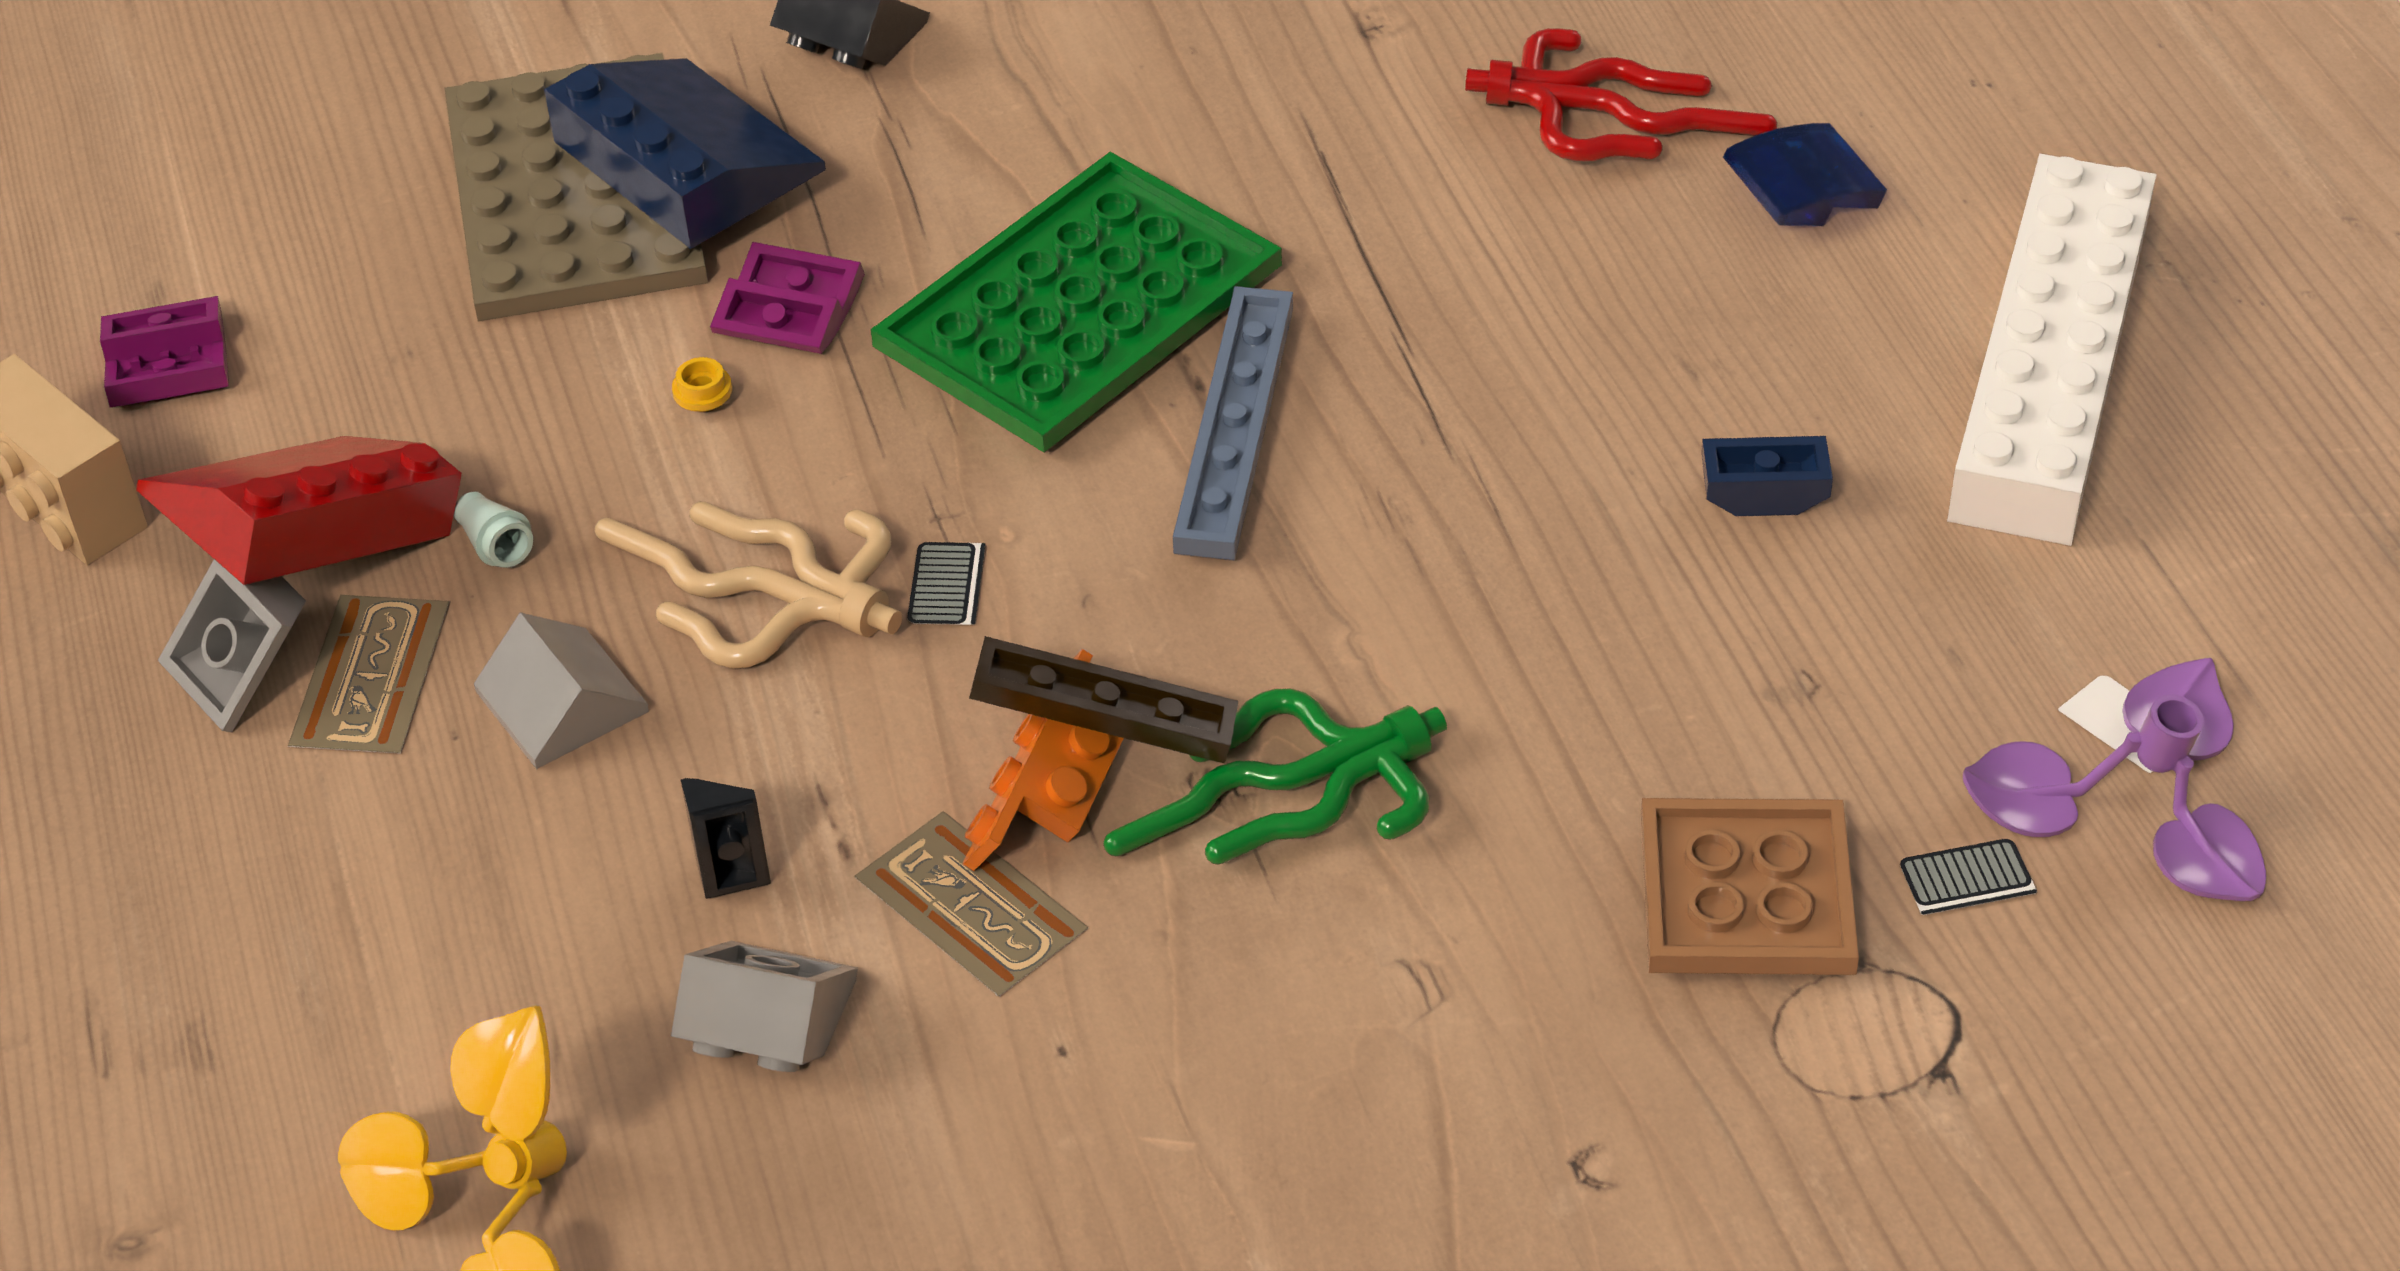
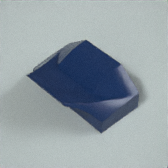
M1826 436L1702 439L1701 454L1706 500L1734 516L1799 515L1831 497L1833 476Z

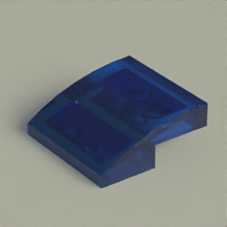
M1830 123L1794 125L1761 133L1728 147L1723 155L1724 160L1776 223L1782 226H1824L1833 208H1878L1887 192L1885 186Z

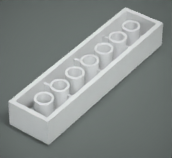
M2039 154L1956 464L1947 522L2068 546L2072 545L2146 231L2156 174L2136 171L2128 167H2114L2079 161L2071 157Z

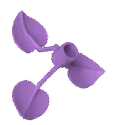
M2212 658L2198 659L2167 667L2134 685L2125 698L2122 710L2124 722L2131 732L2127 734L2122 745L2079 782L2070 784V769L2057 753L2044 745L2024 741L2000 745L1990 750L1980 760L1966 767L1963 771V782L1969 794L1979 808L1992 820L2006 829L2024 836L2050 837L2071 829L2075 824L2078 811L2072 797H2079L2087 793L2132 752H2137L2139 761L2149 770L2160 773L2174 770L2176 773L2173 812L2178 820L2162 824L2153 840L2154 857L2163 874L2182 890L2207 898L2252 901L2260 898L2264 891L2266 870L2263 857L2254 835L2243 820L2219 804H2204L2192 813H2190L2187 807L2188 778L2194 766L2192 760H2204L2219 755L2226 749L2233 734L2231 711L2219 686Z

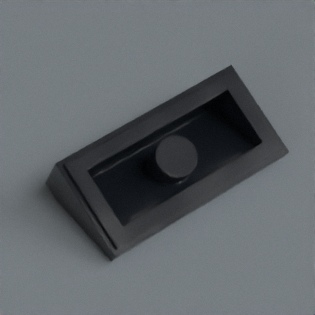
M695 778L680 779L705 898H714L771 884L754 790Z

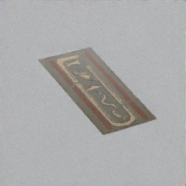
M340 595L288 747L401 753L449 601Z
M942 811L854 877L1000 997L1089 927L994 851L975 871L964 866L962 863L973 842L965 838L967 830Z

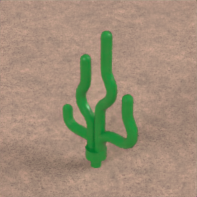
M1286 688L1272 689L1259 693L1246 701L1237 711L1229 750L1248 740L1264 720L1277 714H1289L1297 717L1312 736L1327 747L1288 764L1234 761L1217 766L1203 775L1192 790L1183 798L1108 833L1104 839V849L1111 856H1122L1184 827L1205 815L1218 798L1228 790L1238 787L1292 790L1308 785L1331 773L1332 775L1326 783L1323 797L1314 807L1301 812L1272 813L1212 839L1205 848L1207 860L1215 865L1224 864L1275 840L1302 839L1322 833L1340 819L1347 808L1354 787L1363 780L1378 773L1403 801L1402 806L1380 817L1376 827L1382 838L1387 840L1396 839L1419 826L1429 812L1430 797L1423 783L1406 763L1431 751L1432 744L1430 738L1447 730L1445 717L1438 707H1433L1418 714L1412 706L1407 705L1384 716L1383 720L1366 727H1347L1334 721L1320 703L1305 692ZM1189 755L1196 762L1208 761V759Z

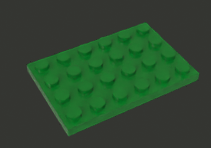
M1110 151L870 329L872 346L1045 453L1230 307L1235 286L1254 288L1282 266V248Z

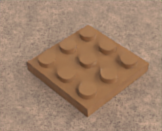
M1642 798L1641 832L1649 973L1857 975L1859 953L1843 800Z

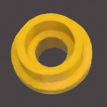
M698 357L687 360L676 371V377L672 382L673 398L679 406L690 411L706 412L713 410L729 399L732 393L731 378L722 365L712 358Z

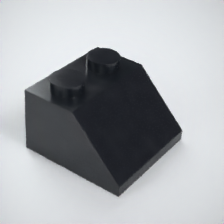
M778 0L770 26L789 32L786 41L788 44L816 54L820 43L835 48L832 56L833 60L863 70L866 59L886 66L924 27L930 12L899 0Z

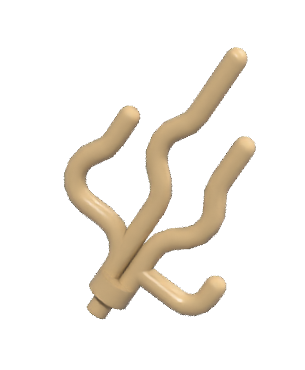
M697 502L692 505L690 518L699 526L747 544L777 543L787 547L791 552L793 567L801 581L773 569L760 566L736 567L718 573L700 572L694 568L684 551L666 541L611 518H603L595 525V534L598 539L660 565L666 569L675 585L688 594L704 598H716L755 590L789 603L775 614L752 640L736 644L724 640L713 622L701 614L674 602H663L656 609L657 620L662 625L691 637L704 657L720 666L738 669L762 663L780 648L792 632L801 625L811 621L826 620L840 624L842 628L867 638L873 636L878 630L892 635L897 632L902 623V612L889 607L887 593L865 583L886 558L891 548V533L882 520L862 510L853 509L849 511L844 518V525L848 531L865 538L867 541L840 574H837L818 563L816 549L808 533L792 522L777 518L748 519L707 502Z

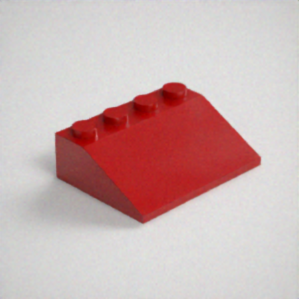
M340 436L139 479L136 491L239 582L247 585L450 536L462 473L439 455L436 449L428 446L426 443Z

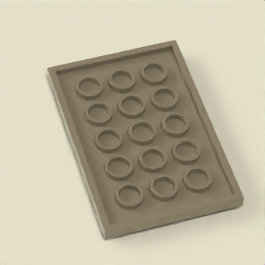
M663 53L646 56L634 55L627 59L602 63L664 60ZM578 64L571 68L539 73L528 72L514 77L483 82L471 81L462 85L444 88L473 300L478 322L708 283L701 243L692 249L688 248L554 142L544 89L589 64Z

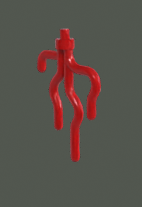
M1548 28L1537 31L1528 37L1523 47L1521 67L1513 66L1512 61L1490 60L1489 70L1467 68L1465 91L1487 93L1486 104L1508 106L1510 101L1528 104L1537 109L1541 115L1539 131L1542 143L1551 153L1572 161L1592 162L1613 156L1655 159L1662 153L1663 145L1658 138L1630 134H1606L1589 139L1569 137L1562 132L1563 112L1561 106L1603 111L1635 131L1652 135H1669L1686 130H1705L1770 136L1775 133L1778 127L1777 120L1772 115L1700 107H1684L1667 112L1646 111L1614 91L1587 87L1601 80L1616 79L1627 82L1642 90L1700 97L1707 95L1712 88L1711 80L1702 74L1655 70L1633 60L1618 57L1594 59L1569 70L1543 69L1546 51H1575L1580 47L1582 43L1581 35L1571 29Z

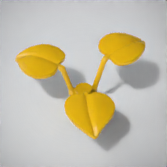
M530 1006L508 1015L492 1018L473 1025L458 1038L453 1048L450 1071L453 1088L459 1102L467 1111L484 1116L482 1127L485 1132L497 1134L491 1139L486 1150L447 1160L427 1162L429 1140L423 1125L409 1115L392 1111L376 1113L361 1119L346 1132L339 1146L338 1162L341 1165L340 1174L352 1199L364 1216L375 1225L388 1230H405L418 1225L428 1215L434 1200L433 1186L429 1176L442 1175L482 1165L486 1175L492 1182L508 1189L518 1188L517 1193L482 1235V1243L486 1252H481L467 1258L461 1266V1271H560L553 1252L539 1237L522 1230H512L501 1235L527 1200L541 1193L542 1186L539 1180L559 1172L567 1156L566 1143L562 1133L555 1125L544 1120L550 1099L549 1046L541 1007Z

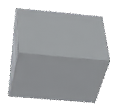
M521 612L474 682L476 693L536 769L649 712L647 702L586 628Z

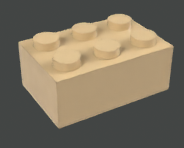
M16 354L1 361L0 492L7 497L11 507L22 520L28 522L33 519L42 527L46 537L57 550L63 552L68 549L88 566L148 528L121 442Z

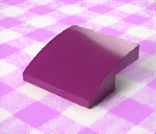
M752 242L739 278H728L710 325L712 333L822 354L839 331L858 293L865 275L861 262Z
M218 296L101 316L100 344L105 359L104 389L110 408L229 387L225 334Z

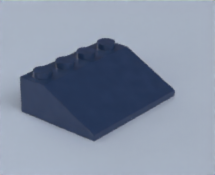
M687 58L589 64L544 89L554 142L690 249L826 170L824 160Z

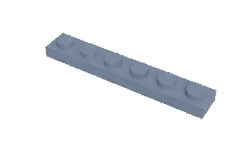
M1237 286L1234 288L1173 533V554L1235 560L1293 313V292Z

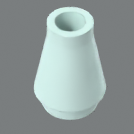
M479 492L466 493L456 502L454 517L462 525L476 553L485 564L508 568L521 563L528 556L533 546V534L530 522L526 516L487 499Z

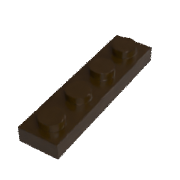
M987 636L984 637L969 699L1224 764L1231 746L1239 702Z

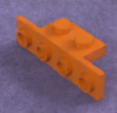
M1082 649L1073 659L1090 663L1093 655ZM1028 714L1013 738V742L1020 746L1016 757L1009 756L1000 766L990 783L989 789L997 794L992 805L985 804L978 811L965 833V838L973 843L962 864L975 871L1001 844L1016 811H1019L1068 843L1080 831L1124 738Z

